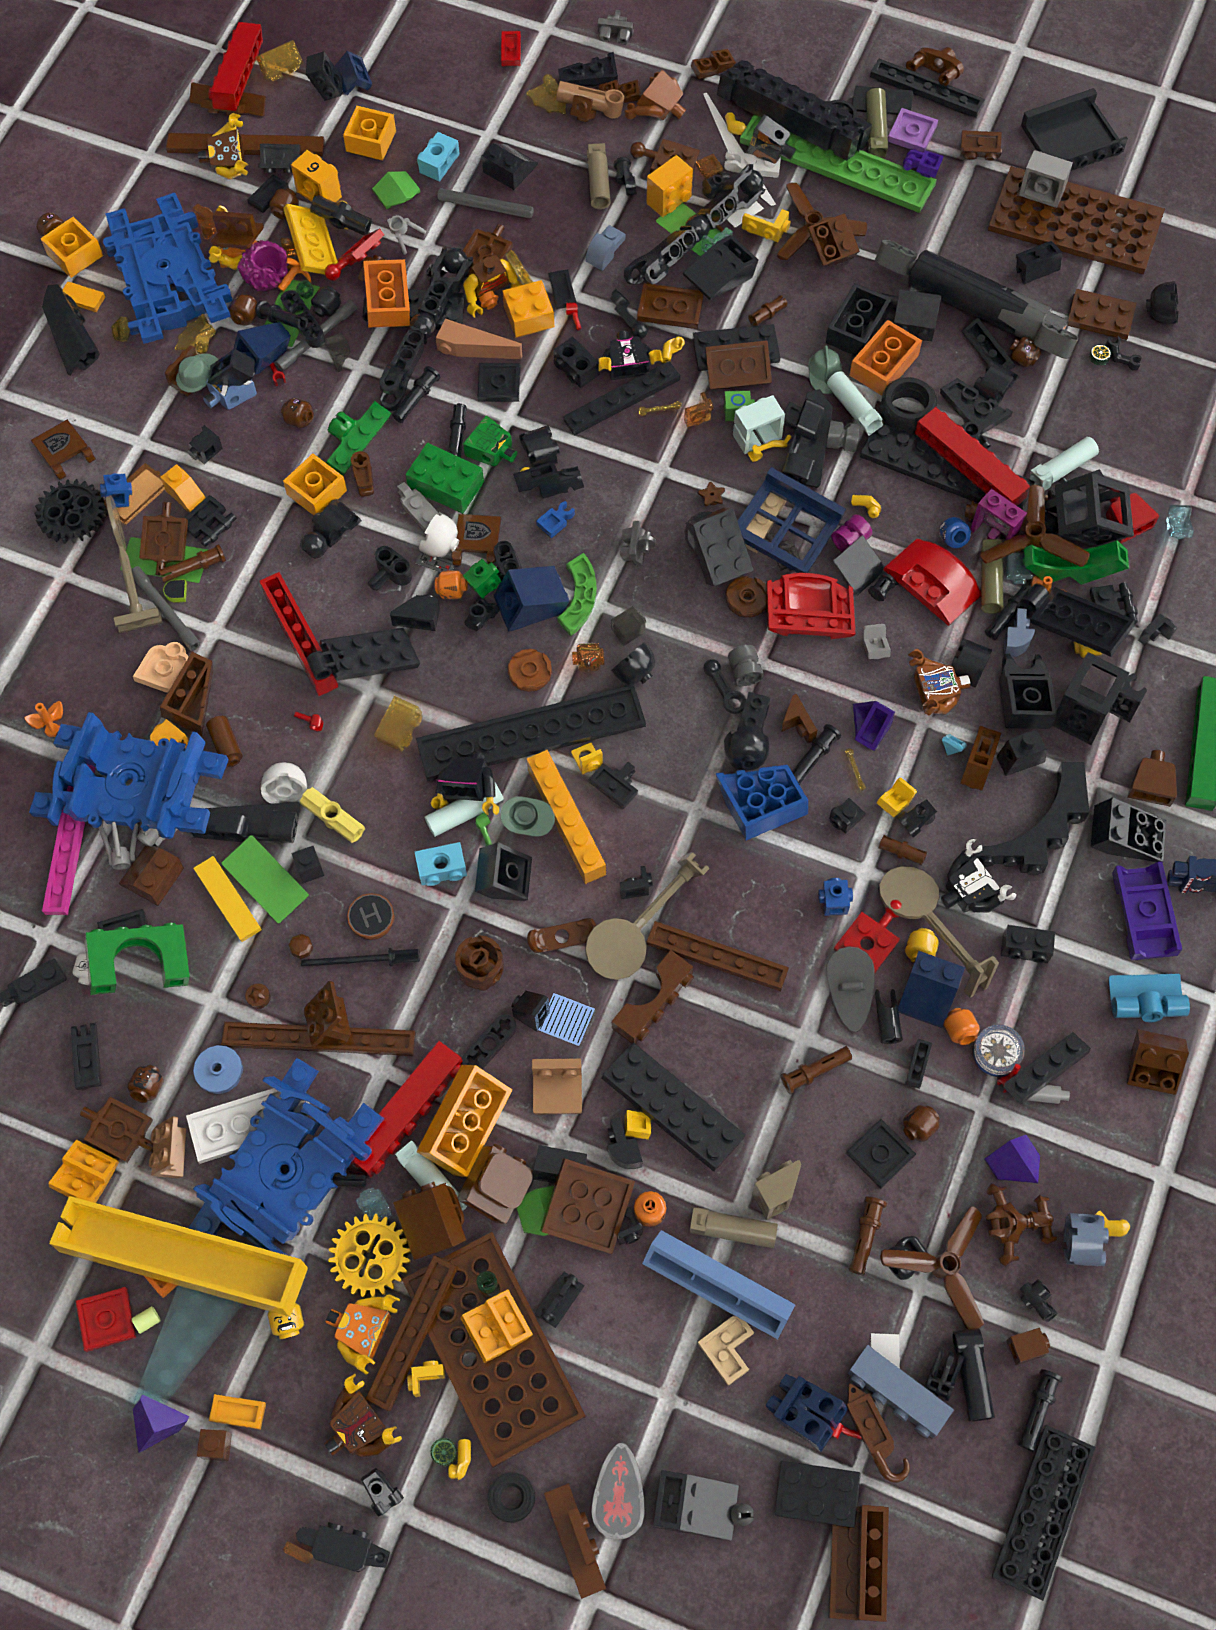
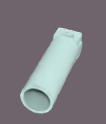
M836 372L828 379L827 386L868 436L883 426L879 413L873 409L844 372Z
M1085 437L1045 464H1040L1033 468L1030 472V480L1035 481L1034 485L1042 486L1044 491L1047 490L1054 482L1098 455V445L1091 437Z
M495 782L496 797H493V802L498 805L504 801V798ZM486 798L483 801L459 799L424 816L433 836L436 837L484 813L482 805L486 802Z
M412 1140L395 1154L398 1161L406 1168L420 1187L433 1181L436 1186L446 1183L447 1186L454 1189L458 1196L457 1190L437 1166L416 1152L418 1146ZM459 1201L462 1211H464L467 1206Z

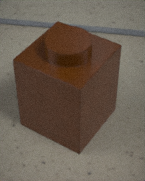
M1040 1327L1011 1336L1006 1340L1015 1365L1044 1357L1049 1353V1339L1045 1333L1041 1332Z
M200 1429L197 1457L203 1460L229 1461L232 1434L224 1430Z

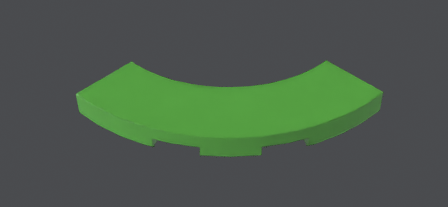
M584 553L566 564V568L574 581L575 593L568 608L557 617L559 624L570 636L575 634L588 620L596 601L597 586L595 572Z

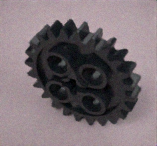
M67 479L66 485H62L59 481L57 488L52 485L50 486L51 492L43 491L45 498H38L40 504L35 505L37 512H35L36 522L42 533H46L49 539L53 537L55 542H58L61 538L63 543L66 544L68 539H71L74 544L78 537L81 541H84L83 536L92 537L90 531L98 532L96 525H103L101 518H106L104 511L107 508L104 504V498L101 497L98 489L95 490L93 484L88 486L86 481H83L81 485L78 479L73 484Z

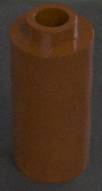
M216 716L206 723V727L216 752L228 757V767L239 764L243 755L226 716Z

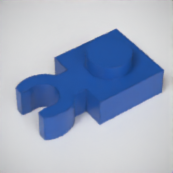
M564 501L560 503L557 511L551 508L536 520V525L550 538H553L567 526L566 520L571 519L575 515V509L572 508L570 511H564L567 508V502Z

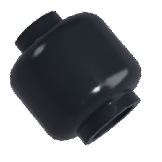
M330 286L320 287L311 299V304L314 307L313 312L321 318L324 316L331 317L341 305L340 294Z

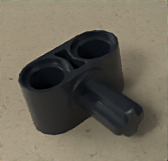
M508 541L498 542L494 547L496 562L493 563L499 570L498 574L505 576L508 570L522 569L518 555L511 543Z
M381 546L376 549L374 556L379 571L368 581L370 588L377 591L389 579L400 586L409 584L412 580L409 562L391 547Z

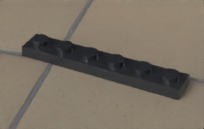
M880 58L870 73L871 78L902 90H911L915 95L977 118L985 103L984 98L950 85L944 86V84H940L937 80Z
M668 361L564 415L563 421L575 436L680 381V374L671 362Z

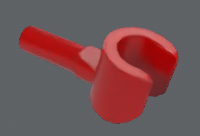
M566 303V315H573L576 330H581L577 304Z
M274 362L270 364L274 385L278 386L276 380L279 378L283 379L284 383H286L284 373L277 370Z
M295 712L294 717L310 722V729L322 731L324 722L319 715L307 716Z
M1015 1064L1008 1075L997 1080V1085L1003 1084L1004 1086L1005 1082L1018 1073L1021 1066Z
M839 1423L836 1429L831 1427L834 1432L831 1437L838 1439L840 1433L862 1440L857 1431L848 1429L841 1423Z

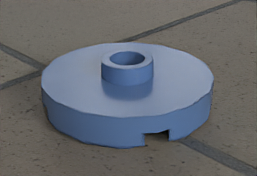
M217 1045L207 1048L200 1053L195 1061L193 1072L195 1080L203 1090L213 1094H222L229 1092L237 1086L243 1073V1065L240 1057L233 1049ZM217 1065L222 1066L220 1071L214 1072V1068Z

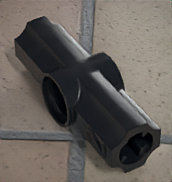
M319 195L315 196L312 200L310 212L329 220L334 227L338 229L346 227L364 236L370 231L372 218L354 211L346 202L339 201L335 203Z

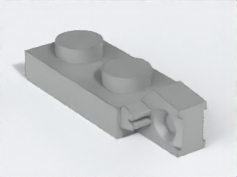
M403 482L397 486L398 493L402 497L400 502L406 512L425 532L433 517L439 513L416 489L411 491L410 487Z

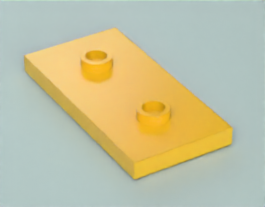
M286 204L283 209L302 271L325 275V268L330 264L338 262L325 219L310 212V208Z

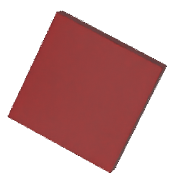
M126 1287L76 1300L85 1352L137 1338L135 1326L131 1319L133 1315Z

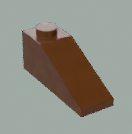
M983 726L979 727L960 784L972 789L983 790L1001 732Z

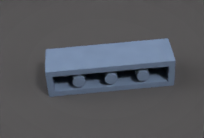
M869 1345L866 1346L847 1373L851 1376L850 1381L861 1389L866 1387L873 1393L871 1395L873 1399L882 1405L887 1403L894 1409L893 1413L904 1422L908 1419L916 1425L914 1429L925 1438L929 1436L931 1438L936 1437L954 1411L945 1402Z

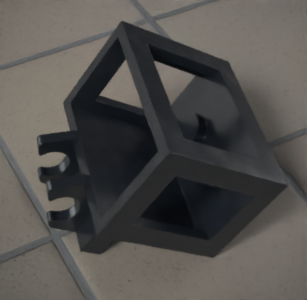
M1090 473L1069 481L1061 478L1058 481L1060 484L1055 485V494L1053 490L1048 491L1045 510L1057 514L1059 536L1095 547L1134 536L1128 485ZM1098 486L1109 489V491L1099 493ZM1081 487H1086V493H1084V490ZM1120 497L1123 524L1101 518L1100 503Z
M1088 652L1061 700L1052 726L1092 745L1109 713L1129 723L1131 722L1147 689L1144 687L1140 691L1133 690L1130 683L1137 680V676L1134 673L1130 674V672ZM1091 665L1116 677L1106 697L1081 685Z

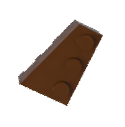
M191 652L160 706L162 718L192 732H197L201 736L203 734L213 676L211 660Z

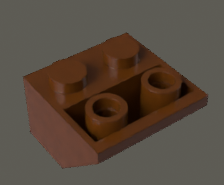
M845 213L808 227L822 266L837 265L854 258L860 252Z
M1137 1029L1131 1049L1127 1085L1176 1095L1189 1054L1186 1039Z

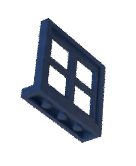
M771 467L761 487L737 522L745 544L796 573H808L831 538L832 533L843 519L846 508ZM770 492L795 505L785 521L760 508ZM801 510L826 523L816 539L792 526ZM757 513L781 526L771 543L747 530V527ZM788 531L813 544L803 560L778 547Z

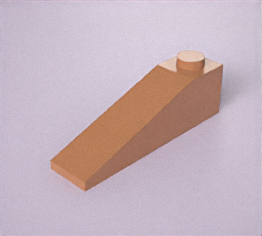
M445 319L436 336L437 350L443 354H450L456 357L522 358V343Z

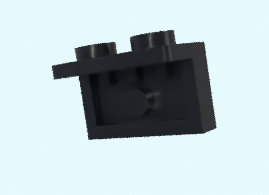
M260 144V164H258V168L264 169V173H276V169H283V173H293L291 164L301 156V145Z

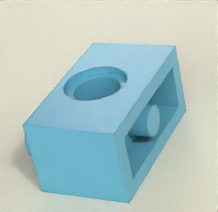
M437 132L429 140L425 150L418 155L419 173L440 182L460 155L458 140Z
M460 842L415 851L422 885L434 886L441 881H458L467 876ZM440 863L447 864L443 869L436 868Z

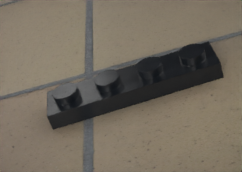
M1072 1032L1005 1082L1004 1089L1020 1104H1023L1089 1054L1091 1048Z

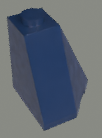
M280 322L239 330L233 349L255 360L254 375H256L287 351L291 335Z

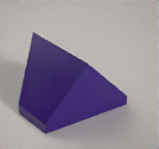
M877 701L853 704L855 740L875 751L892 726L895 711Z
M1027 1135L1008 1141L984 1159L997 1180L1038 1183L1040 1155Z
M142 1394L133 1407L138 1453L179 1432L190 1416Z

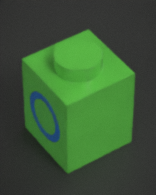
M725 391V421H734L736 410L742 406L755 403V400L751 399L750 391Z

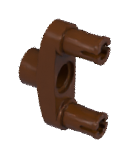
M923 47L906 63V69L914 72L919 67L924 66L940 73L938 80L944 86L960 77L964 72L963 64L956 59L954 51L949 47H945L941 51Z

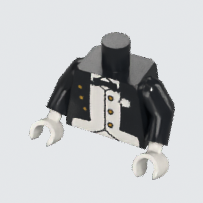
M971 839L966 844L967 850H963L949 869L946 884L948 893L941 896V901L947 909L958 904L963 912L989 913L1002 905L1005 899L1014 900L1016 894L1012 893L1006 896L1007 890L1011 889L1012 886L1004 885L1000 889L976 856L972 858L973 853L981 852L982 845L978 846L975 851L972 850L971 845L975 842V839Z

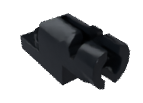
M554 461L513 474L519 492L529 491L539 486L543 498L568 493L569 487H572L574 491L584 488L578 466L563 468L557 471Z

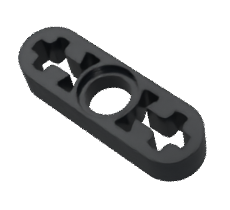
M506 1014L498 1016L463 1055L462 1064L469 1065L468 1059L474 1060L479 1055L477 1051L479 1048L482 1054L477 1059V1067L483 1070L515 1034L516 1023L514 1018ZM509 1022L510 1030L508 1031L507 1029H504L500 1033V1037L502 1038V1040H500L499 1037L496 1035L501 1030L500 1024H507ZM488 1038L494 1039L496 1041L495 1048L492 1050L484 1049L482 1046L484 1040Z

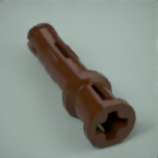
M215 545L214 548L204 552L200 551L196 553L197 556L177 564L159 569L160 575L171 572V574L161 577L163 583L197 569H207L215 563L225 562L226 559L220 545Z
M844 1046L811 1064H800L798 1069L788 1074L782 1073L780 1075L781 1081L787 1092L792 1094L798 1087L804 1084L810 1085L814 1078L852 1060V1054L849 1048Z
M865 1197V1210L863 1217L859 1218L861 1228L849 1267L850 1272L858 1275H865L875 1232L881 1228L880 1218L883 1208L887 1206V1202L875 1197Z

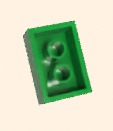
M426 443L405 474L407 485L411 490L416 489L423 496L464 514L484 483L482 467L429 443Z

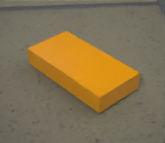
M68 281L62 289L63 292L75 301L78 307L96 313L105 299L104 292Z
M214 1394L208 1421L261 1430L266 1403Z

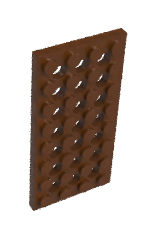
M1010 166L989 223L988 231L1037 245L1052 241L1062 252L1144 275L1165 208L1067 182L1062 195L1067 201H1060L1057 208L1019 196V187L1022 185L1025 170ZM1019 201L1023 205H1016L1014 202ZM1077 203H1084L1086 206L1081 207ZM1033 207H1040L1042 210L1037 211ZM1097 208H1102L1105 212H1099ZM1053 212H1058L1061 216H1055ZM1120 213L1123 214L1125 217L1121 218L1118 217L1116 214ZM1014 216L1017 220H1010L1008 217ZM1072 218H1079L1081 221L1076 222ZM1135 219H1141L1144 223H1139ZM1028 222H1035L1037 225L1031 226ZM1092 223H1097L1100 227H1094ZM1053 227L1056 231H1049L1047 228ZM1115 228L1118 229L1120 232L1115 233L1111 231V229ZM1066 233H1073L1076 236L1070 237ZM1130 234H1136L1139 238H1133ZM1092 238L1095 242H1089L1086 239ZM1106 244H1113L1115 247L1109 248ZM1126 249H1131L1135 253H1128Z
M490 1232L442 1258L458 1266L456 1273H464L466 1280L462 1285H454L451 1282L429 1328L428 1335L494 1468L586 1416L493 1232ZM479 1260H484L489 1265L484 1273H477L474 1270V1265ZM428 1266L402 1279L411 1300H413ZM489 1283H497L500 1286L498 1294L509 1290L533 1335L512 1349L484 1363L460 1317L494 1297L487 1295L485 1289ZM474 1295L477 1298V1303L473 1308H466L463 1305L465 1296ZM444 1307L454 1309L452 1319H441L440 1312ZM460 1329L465 1332L466 1337L462 1343L457 1344L451 1340V1335L455 1330ZM525 1351H530L535 1356L533 1363L530 1365H523L520 1362V1355ZM467 1353H474L477 1356V1362L471 1367L465 1366L462 1362L464 1355ZM503 1363L509 1364L512 1368L511 1374L506 1378L497 1375V1368ZM538 1374L546 1378V1384L541 1389H536L531 1384L532 1378ZM479 1376H485L489 1381L487 1388L484 1390H477L474 1387V1381ZM519 1387L523 1390L521 1400L512 1401L509 1399L508 1393L511 1388ZM548 1398H554L558 1402L557 1410L552 1413L546 1412L543 1408V1403ZM491 1399H495L500 1403V1409L495 1414H489L485 1409L486 1403ZM526 1410L532 1411L535 1414V1420L531 1425H524L520 1421L521 1414ZM502 1423H508L512 1427V1432L507 1438H501L497 1434V1428Z

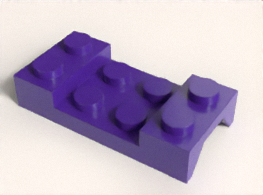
M1156 862L1146 868L1125 869L1122 866H1116L1112 876L1116 894L1120 895L1128 932L1126 941L1130 959L1141 960L1178 956L1182 951L1163 862Z

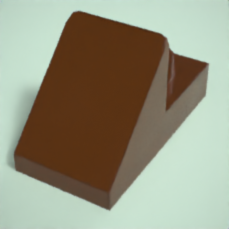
M795 694L790 701L781 732L796 726L800 737H804L806 742L810 743L816 738L818 730L798 695Z

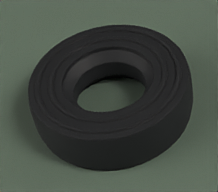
M509 1472L498 1476L492 1482L488 1491V1505L491 1512L501 1521L508 1523L521 1521L530 1514L534 1507L535 1491L531 1482L525 1476ZM508 1487H516L522 1494V1500L515 1508H507L502 1504V1492Z

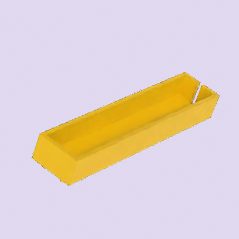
M69 1196L61 1214V1218L72 1226V1230L63 1223L58 1222L49 1243L60 1253L289 1317L293 1311L308 1269L299 1258Z

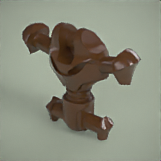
M990 1183L987 1188V1194H993L997 1206H994L992 1212L986 1215V1220L991 1221L992 1230H989L988 1234L998 1240L999 1243L1004 1244V1255L998 1258L1002 1265L1007 1266L1009 1263L1019 1260L1018 1256H1014V1244H1018L1020 1235H1022L1025 1229L1034 1231L1041 1228L1043 1236L1041 1241L1047 1245L1057 1240V1237H1053L1051 1226H1053L1054 1218L1047 1207V1201H1050L1049 1197L1038 1195L1034 1199V1202L1037 1203L1038 1213L1029 1211V1213L1022 1215L1011 1202H1006L1002 1191L1007 1189V1187H1000Z

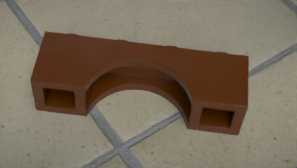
M672 950L656 967V976L661 985L657 997L644 1005L626 1003L611 1021L612 1029L631 1044L633 1042L636 1044L638 1040L642 1042L650 1032L648 1028L653 1022L657 1024L661 1020L668 1004L672 1006L679 997L678 992L683 986L685 988L688 987L694 978L693 966Z

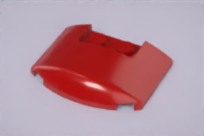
M916 539L883 569L948 626L981 597V590H979L977 581L966 565L947 549L929 541Z
M813 573L786 574L774 582L772 580L767 581L768 630L784 636H788V634L829 636L830 639L855 636L853 587L848 585L846 589L838 584V580L835 578Z

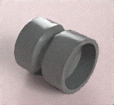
M831 420L826 448L838 450L840 447H843L844 451L856 452L860 424L848 423L844 426L843 422Z
M739 646L728 653L730 666L734 669L733 676L738 686H750L763 679L764 674L761 664H757L759 658L754 646Z

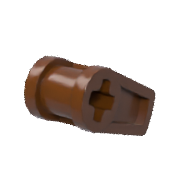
M355 452L351 457V465L361 497L373 495L374 484L370 457L366 452Z

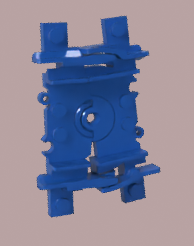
M176 193L157 198L156 200L162 214L149 219L129 223L125 208L105 213L112 236L105 237L103 243L108 256H114L116 262H121L117 264V268L123 272L127 286L123 289L125 299L131 300L137 318L135 321L128 322L127 326L131 335L141 334L143 344L164 339L161 330L187 326V321L206 313L211 324L231 317L226 303L232 301L230 289L227 284L217 286L214 279V269L206 270L211 267L210 260L205 259L199 246L202 242L200 234L192 232V229L199 226L194 212L184 214ZM170 284H174L177 291L185 293V301L180 302L177 291H171Z
M88 712L82 728L61 724L53 744L57 748L69 751L63 761H57L53 776V794L35 792L29 811L32 816L47 818L51 825L58 826L63 810V813L71 816L75 821H88L93 828L100 827L102 820H104L107 824L115 822L116 825L129 826L131 830H134L135 824L142 822L140 827L143 831H147L150 828L157 829L160 837L166 839L173 838L176 829L182 832L205 834L210 811L205 808L190 807L195 786L200 775L222 779L229 759L223 754L203 751L205 741L197 732H192L185 748L186 744L179 743L173 738L170 739V742L166 738L160 739L158 746L154 741L134 738L130 733H128L125 740H120L122 737L120 732L109 733L101 720L92 712ZM88 765L97 767V771L101 775L106 776V778L96 777ZM128 780H133V782L130 785H126V782ZM68 786L74 787V791H67Z
M296 1058L282 1081L274 1076L263 1078V1082L281 1092L279 1096L281 1100L270 1093L267 1100L261 1103L265 1107L263 1110L264 1118L258 1115L251 1118V1125L257 1129L250 1131L236 1154L229 1156L235 1162L234 1168L227 1170L222 1167L221 1178H214L212 1180L214 1183L211 1187L207 1184L195 1185L193 1188L197 1192L196 1196L205 1203L189 1226V1229L216 1236L224 1223L237 1234L247 1237L255 1247L287 1255L273 1244L274 1240L277 1239L284 1244L289 1240H293L300 1231V1223L304 1226H310L313 1223L314 1218L308 1212L315 1210L331 1189L338 1188L333 1183V1176L336 1173L347 1176L346 1169L355 1157L361 1161L368 1159L372 1149L365 1144V1141L369 1140L385 1118L363 1103L349 1122L340 1116L333 1120L328 1115L331 1108L306 1093L319 1071ZM301 1100L306 1101L302 1105L303 1108L301 1112L310 1115L316 1121L312 1120L311 1118L305 1115L294 1112V1110L296 1109ZM320 1125L325 1127L317 1137L312 1139L314 1141L309 1140L299 1149L307 1134L314 1136ZM287 1164L289 1166V1171L286 1174H283L281 1172V1167Z

